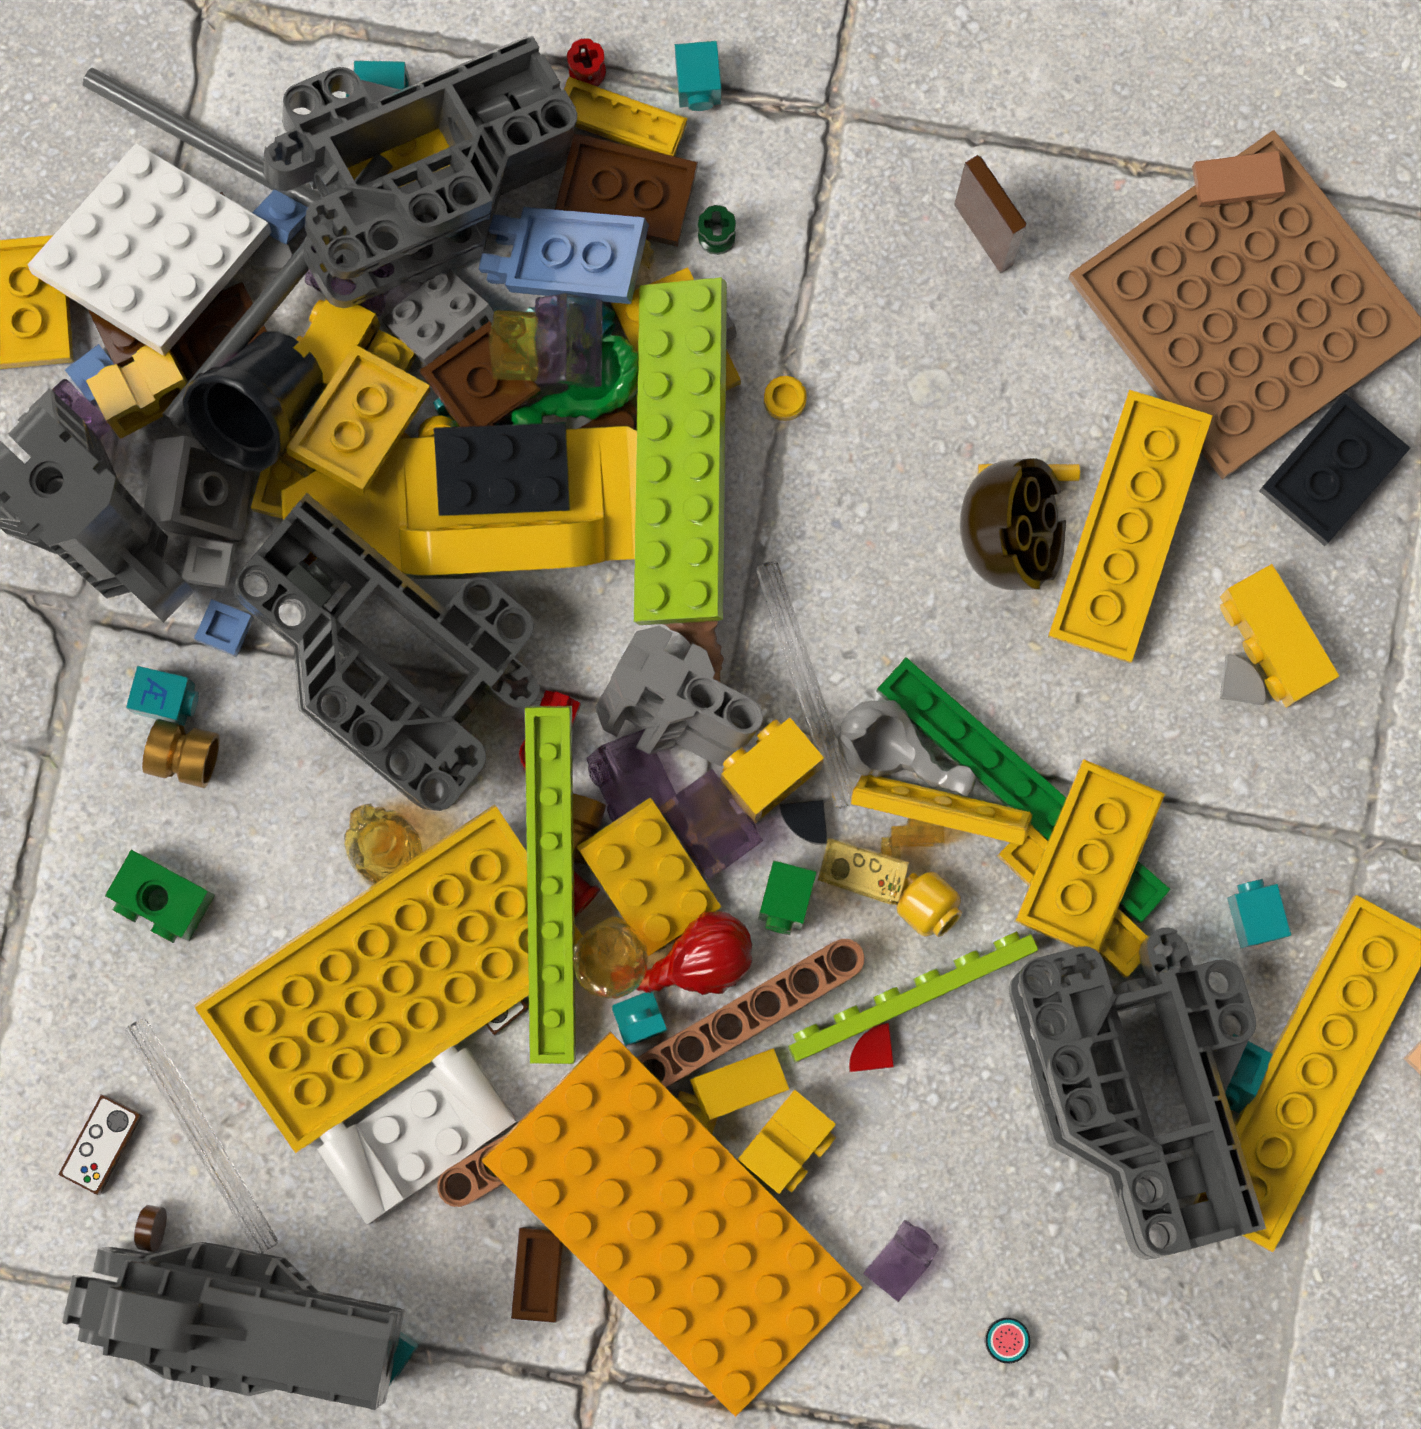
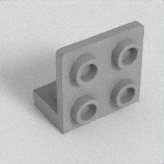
M452 271L441 273L423 283L382 319L385 326L412 350L425 366L489 321H491L503 339L508 335V332L490 305Z

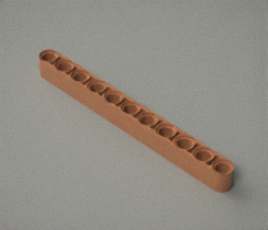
M851 939L836 940L643 1053L637 1059L642 1064L649 1060L660 1061L666 1070L665 1077L661 1083L668 1088L854 978L864 965L863 950L857 942ZM847 948L854 953L856 965L852 970L841 972L833 966L831 956L836 949ZM809 970L815 974L818 980L816 991L811 994H801L795 989L793 977L799 971ZM762 993H772L779 999L780 1010L776 1015L764 1017L756 1011L755 1000ZM733 1015L741 1021L742 1032L737 1038L726 1040L718 1034L716 1024L722 1016ZM688 1037L699 1039L704 1046L702 1057L693 1063L682 1060L678 1054L680 1042ZM504 1136L451 1166L441 1174L437 1190L440 1198L446 1204L452 1207H462L471 1204L504 1184L497 1176L492 1175L488 1171L487 1166L482 1162V1158ZM462 1173L470 1180L471 1191L464 1199H456L449 1193L448 1182L454 1174Z

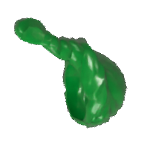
M622 336L593 337L589 340L588 344L580 349L579 358L573 365L568 389L560 394L543 396L531 406L512 411L511 418L513 424L541 423L544 416L551 415L558 417L570 416L573 418L583 416L593 420L600 415L608 414L622 407L635 397L638 392V351L635 350L634 345L629 344L628 340Z

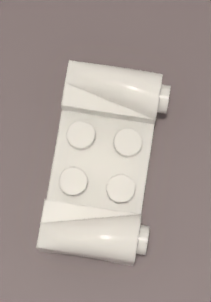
M455 1046L448 1048L432 1060L436 1068L430 1071L429 1075L358 1124L346 1128L344 1123L341 1122L320 1136L324 1144L317 1151L366 1225L379 1219L440 1177L448 1168L472 1155L518 1123L468 1048H464L459 1052Z

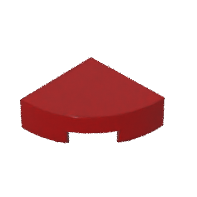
M889 1023L873 1027L860 1037L850 1055L849 1072L894 1067Z

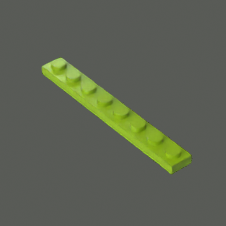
M572 706L525 707L530 1064H574L576 1061Z

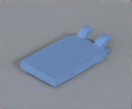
M523 207L521 219L494 214L489 232L490 234H497L496 242L498 245H513L511 257L482 253L479 270L481 273H488L486 279L488 283L505 284L511 293L631 304L649 224L643 217Z

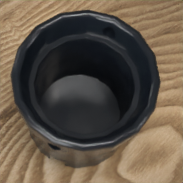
M277 331L263 332L221 367H212L204 373H199L188 384L182 399L186 422L193 436L205 450L225 465L244 472L264 471L274 465L286 453L290 433L322 392L324 387L323 373L316 358L311 352L303 357L293 347L299 341L292 336Z

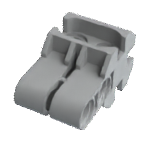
M661 626L636 631L618 662L610 682L595 706L603 730L617 737L625 720L645 729L636 748L648 754L672 749L677 744L713 764L723 766V762L741 747L745 748L762 725L763 713L760 706L751 698L713 679L715 671L707 651L692 644L683 661L664 651L673 634L671 631Z

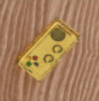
M828 838L818 881L890 905H898L909 862L845 841Z

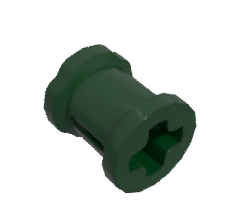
M721 205L709 206L700 214L698 218V241L704 251L709 254L720 255L732 248L736 237L734 214ZM712 225H720L721 235H713Z

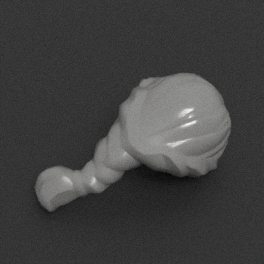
M871 700L861 702L850 710L840 726L841 732L838 737L839 751L848 763L849 769L854 770L858 774L879 777L905 769L916 773L918 778L926 781L932 787L948 788L954 792L961 793L965 797L973 791L976 782L973 771L966 766L960 765L950 770H943L936 763L932 751L925 748L919 737L918 728L910 721L907 712L901 709V706L896 701Z

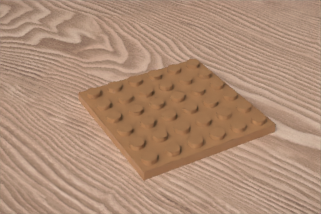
M1275 130L1269 132L1237 156L1279 151L1286 190L1283 197L1199 207L1194 185L1072 271L1068 277L1160 399L1213 415L1201 453L1222 480L1421 338V317Z

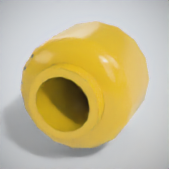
M930 871L918 876L916 873H912L902 882L899 892L901 896L896 906L897 913L921 936L928 937L935 934L937 937H941L960 919L962 911L959 909L961 896L939 874Z

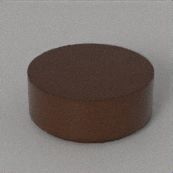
M146 1205L140 1211L134 1232V1242L137 1249L156 1252L159 1249L167 1222V1213L164 1207Z

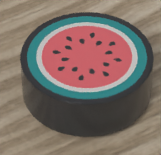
M1000 1318L992 1322L987 1328L984 1337L985 1348L996 1361L1007 1364L1015 1363L1027 1354L1030 1348V1334L1025 1325L1017 1319Z

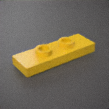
M568 77L563 90L566 91L577 112L576 128L627 146L675 157L687 126V118Z

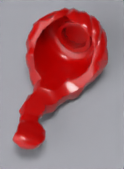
M721 911L703 912L688 925L682 936L675 941L668 955L657 961L646 972L639 973L629 964H616L610 972V985L616 992L621 989H636L646 993H651L654 990L660 992L665 987L676 985L686 991L698 992L701 995L709 993L723 994L729 987L736 986L737 982L742 979L751 967L753 959L751 954L753 946L751 935L746 926L729 913Z

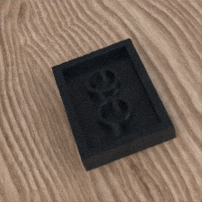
M1343 393L1261 487L1259 492L1322 545L1326 546L1409 451L1410 447L1346 393Z
M566 422L434 428L439 516L570 511Z

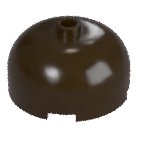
M1037 458L1012 459L994 463L974 478L964 496L960 513V535L965 555L974 571L983 580L998 588L1006 590H1039L1046 580H1054L1060 569L1064 555L1066 520L1058 521L1055 495L1061 493V488L1054 472L1043 460ZM1053 532L1050 549L1045 537L1032 536V533Z

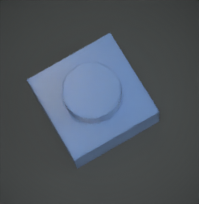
M274 189L252 213L269 223L271 229L269 235L287 245L305 226L306 210L308 207Z
M99 344L65 369L66 373L93 407L97 402L86 380L97 375L104 367L114 365Z
M211 599L194 639L199 643L237 658L254 618L248 613Z

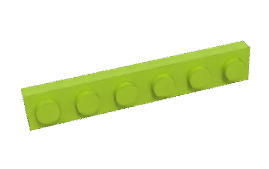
M1016 931L994 941L993 944L996 950L985 956L980 957L978 950L972 951L953 960L956 969L940 975L937 968L914 978L916 987L900 994L898 988L894 987L873 997L876 1006L861 1013L858 1006L855 1005L834 1015L833 1018L836 1024L820 1031L816 1023L792 1034L796 1042L789 1045L788 1049L794 1062L797 1063L1037 952L1038 948L1032 935L1030 934L1020 939Z

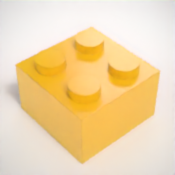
M790 717L782 724L777 719L772 721L757 734V745L748 752L741 747L723 762L724 768L722 769L723 773H721V785L754 825L822 768L824 757Z

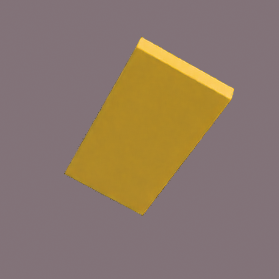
M1083 759L1014 922L1071 947L1087 946L1099 953L1165 794Z

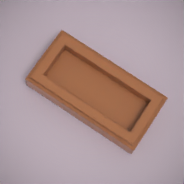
M1279 151L1196 161L1192 166L1199 207L1283 197L1286 192Z

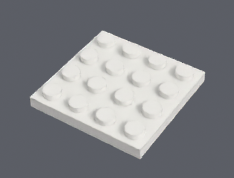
M136 143L27 265L34 276L165 356L268 237L271 229L269 223Z

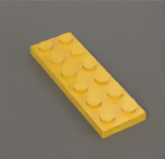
M1129 389L1048 638L1129 664L1132 663L1213 415Z

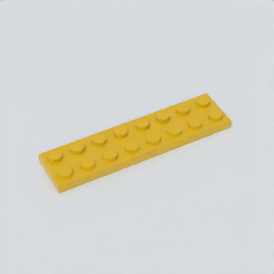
M1358 895L1353 896L1284 1027L1272 1051L1268 1069L1256 1097L1250 1104L1244 1107L1235 1122L1236 1131L1266 1229L1241 1236L1270 1252H1274L1421 967V929ZM1206 1192L1198 1194L1192 1205L1208 1201Z

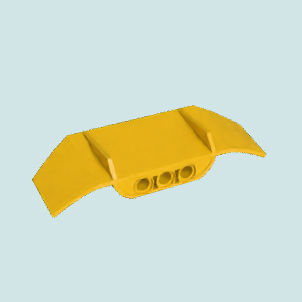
M628 426L566 429L570 511L439 516L434 436L400 438L363 496L321 472L314 471L281 491L282 516L284 520L304 495L308 493L401 572L412 575L571 568L611 560L635 559L637 430ZM310 552L303 561L310 565L317 557Z

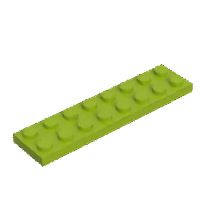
M722 277L639 286L634 622L639 626L723 620L727 282Z

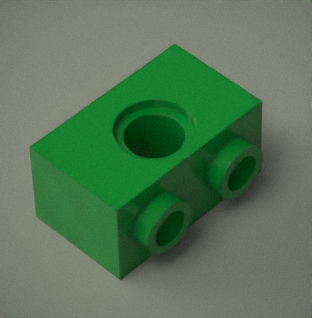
M130 850L105 897L116 902L112 909L113 911L133 922L137 921L139 915L154 923L150 930L151 932L174 943L178 936L190 941L215 894L147 857ZM165 888L168 893L166 906L159 911H152L148 902L150 894L155 889Z
M773 860L758 920L766 921L765 929L784 935H791L792 929L801 930L816 871Z

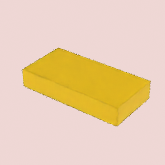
M774 1048L690 1080L706 1122L790 1090Z

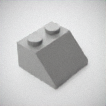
M188 436L157 439L154 444L144 510L165 531L189 536L236 542L242 541L253 471L244 472L225 465L208 453L197 439Z

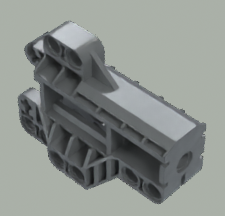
M534 36L518 39L402 90L360 80L353 70L346 67L332 68L294 84L286 90L283 97L282 123L286 133L275 137V141L268 147L265 146L263 175L268 185L279 191L292 190L308 182L313 190L318 189L321 198L311 203L306 210L305 229L307 236L304 241L303 256L313 277L330 304L338 308L353 307L408 281L426 282L441 273H447L480 258L487 242L489 228L500 196L555 172L565 165L576 126L577 112L566 91L561 90L560 81L545 55L540 54V47ZM341 91L350 96L338 98L332 95V93ZM296 108H306L311 112L302 115L297 114L293 110ZM436 129L440 130L449 145L447 149L362 186L355 183L347 169L374 157L376 154L384 153ZM319 215H324L327 220L333 219L332 222L325 225H317ZM460 235L467 241L461 244L454 243L449 237ZM423 252L429 258L420 261L412 258L411 254ZM389 262L395 270L392 275L385 278L377 277L372 273L378 270L380 266ZM336 278L351 279L355 283L356 289L351 294L340 295L332 289L331 283Z
M49 388L29 408V411L25 412L18 419L19 423L8 433L31 458L24 463L0 441V529L9 536L58 554L106 599L132 592L164 623L195 592L163 560L168 535L164 533L144 508L139 505L119 482L101 440L88 427L85 421Z
M308 493L304 495L241 569L234 582L233 591L239 603L294 648L298 710L422 809L434 811L448 809L460 797L486 763L487 754L482 743L460 725L484 697L483 689L502 705L513 709L530 706L539 695L540 685L537 683V679L528 668L514 658L530 639L534 629L532 616L526 609L487 578H408ZM310 552L317 557L315 562L323 567L334 579L329 585L335 589V592L344 581L351 586L331 612L324 607L328 600L321 607H318L287 578L288 574ZM251 575L261 577L267 586L266 594L259 597L248 594L244 589V579ZM471 587H480L487 593L489 600L484 610H475L468 604L467 593ZM372 591L470 672L441 708L343 627ZM292 604L299 609L301 621L298 625L289 626L282 622L279 617L281 605ZM506 615H513L521 621L522 632L516 639H510L502 633L501 621ZM339 651L344 655L341 660ZM352 662L373 679L372 683L361 695L344 683L342 679V674ZM509 663L515 669L505 674V676L513 682L521 679L527 682L523 688L527 693L525 697L518 696L512 699L509 695L512 687L504 680L498 681L496 690L492 688ZM382 688L386 689L403 704L390 720L370 704ZM326 694L335 697L339 703V712L334 718L327 716L322 710L321 702ZM413 713H415L419 718H421L416 720H408ZM362 722L369 725L373 732V739L368 746L362 745L356 735L357 728ZM455 749H467L464 756L469 761L468 764H457L448 774L439 770V767L444 768L445 766L452 768L456 763L458 755L454 752ZM397 750L404 752L409 761L407 770L401 775L394 773L390 767V758ZM434 778L442 786V795L439 800L431 803L425 797L424 789L427 782Z
M1169 927L1154 931L1140 946L1139 957L1145 978L1133 979L1111 986L1101 954L1095 949L1085 946L1038 957L1027 962L1021 971L1014 976L1009 985V996L1030 1065L1031 1085L1050 1147L1108 1176L1127 1244L1133 1254L1144 1260L1164 1257L1266 1229L1225 1094L1246 1044L1256 1029V1017L1245 981L1239 967L1225 959L1193 966L1187 943L1183 942L1181 936L1177 934V930ZM1160 941H1162L1164 946L1171 945L1173 948L1172 953L1166 958L1164 954L1156 955L1154 948L1160 944ZM1091 962H1092V964H1093V966H1094V969H1093V970H1092V968H1091V966H1090V964H1089V963H1091ZM1180 962L1181 968L1169 970L1176 963ZM1072 967L1076 974L1066 976L1064 978L1066 983L1061 984V977L1067 973L1068 968ZM1164 968H1168V971L1161 972ZM1045 971H1048L1050 973L1052 984L1048 976L1046 975ZM1211 972L1221 973L1228 982L1226 993H1219L1211 988L1209 984ZM1027 977L1037 979L1042 986V992L1033 990L1027 982ZM1018 984H1019V987H1020V991H1021L1022 997L1020 996V994H1019V992H1018ZM1153 1003L1156 1005L1192 1127L1159 1136H1154L1118 1015L1119 1012ZM1224 1015L1234 1016L1240 1022L1241 1032L1238 1037L1230 1036L1224 1031L1222 1027ZM1043 1019L1052 1024L1054 1036L1047 1035L1042 1030L1040 1020ZM1030 1028L1032 1029L1034 1039L1031 1036ZM1099 1051L1105 1075L1099 1077L1091 1053ZM1056 1066L1062 1071L1063 1076L1058 1072ZM1043 1070H1044V1073H1045V1077H1046L1047 1083L1045 1082V1080H1044V1078H1043ZM1110 1089L1117 1112L1116 1115L1108 1112L1103 1090ZM1069 1110L1074 1113L1076 1120L1072 1118ZM1055 1115H1057L1060 1127L1056 1123ZM1193 1148L1195 1156L1166 1163L1164 1155ZM1137 1182L1142 1183L1148 1191L1147 1202H1143L1136 1193ZM1206 1192L1208 1201L1183 1208L1179 1207L1178 1199ZM1151 1226L1155 1227L1161 1235L1159 1248L1150 1240L1149 1231Z
M207 1242L192 1243L155 1254L117 1247H102L97 1250L93 1272L118 1278L117 1282L82 1275L72 1276L62 1323L66 1325L69 1323L79 1325L78 1328L80 1330L77 1340L104 1347L103 1355L135 1361L167 1380L190 1383L246 1396L280 1390L376 1410L386 1402L394 1365L393 1357L397 1351L405 1310L389 1305L320 1292L286 1258Z

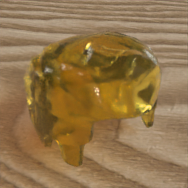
M371 803L362 804L350 812L349 829L344 834L346 855L357 874L369 885L373 886L423 852L417 831L401 813L391 809L386 810L384 807L375 808Z
M616 916L609 917L588 929L575 944L573 950V965L578 983L591 995L608 999H617L633 992L641 985L647 972L648 952L643 937L631 925Z

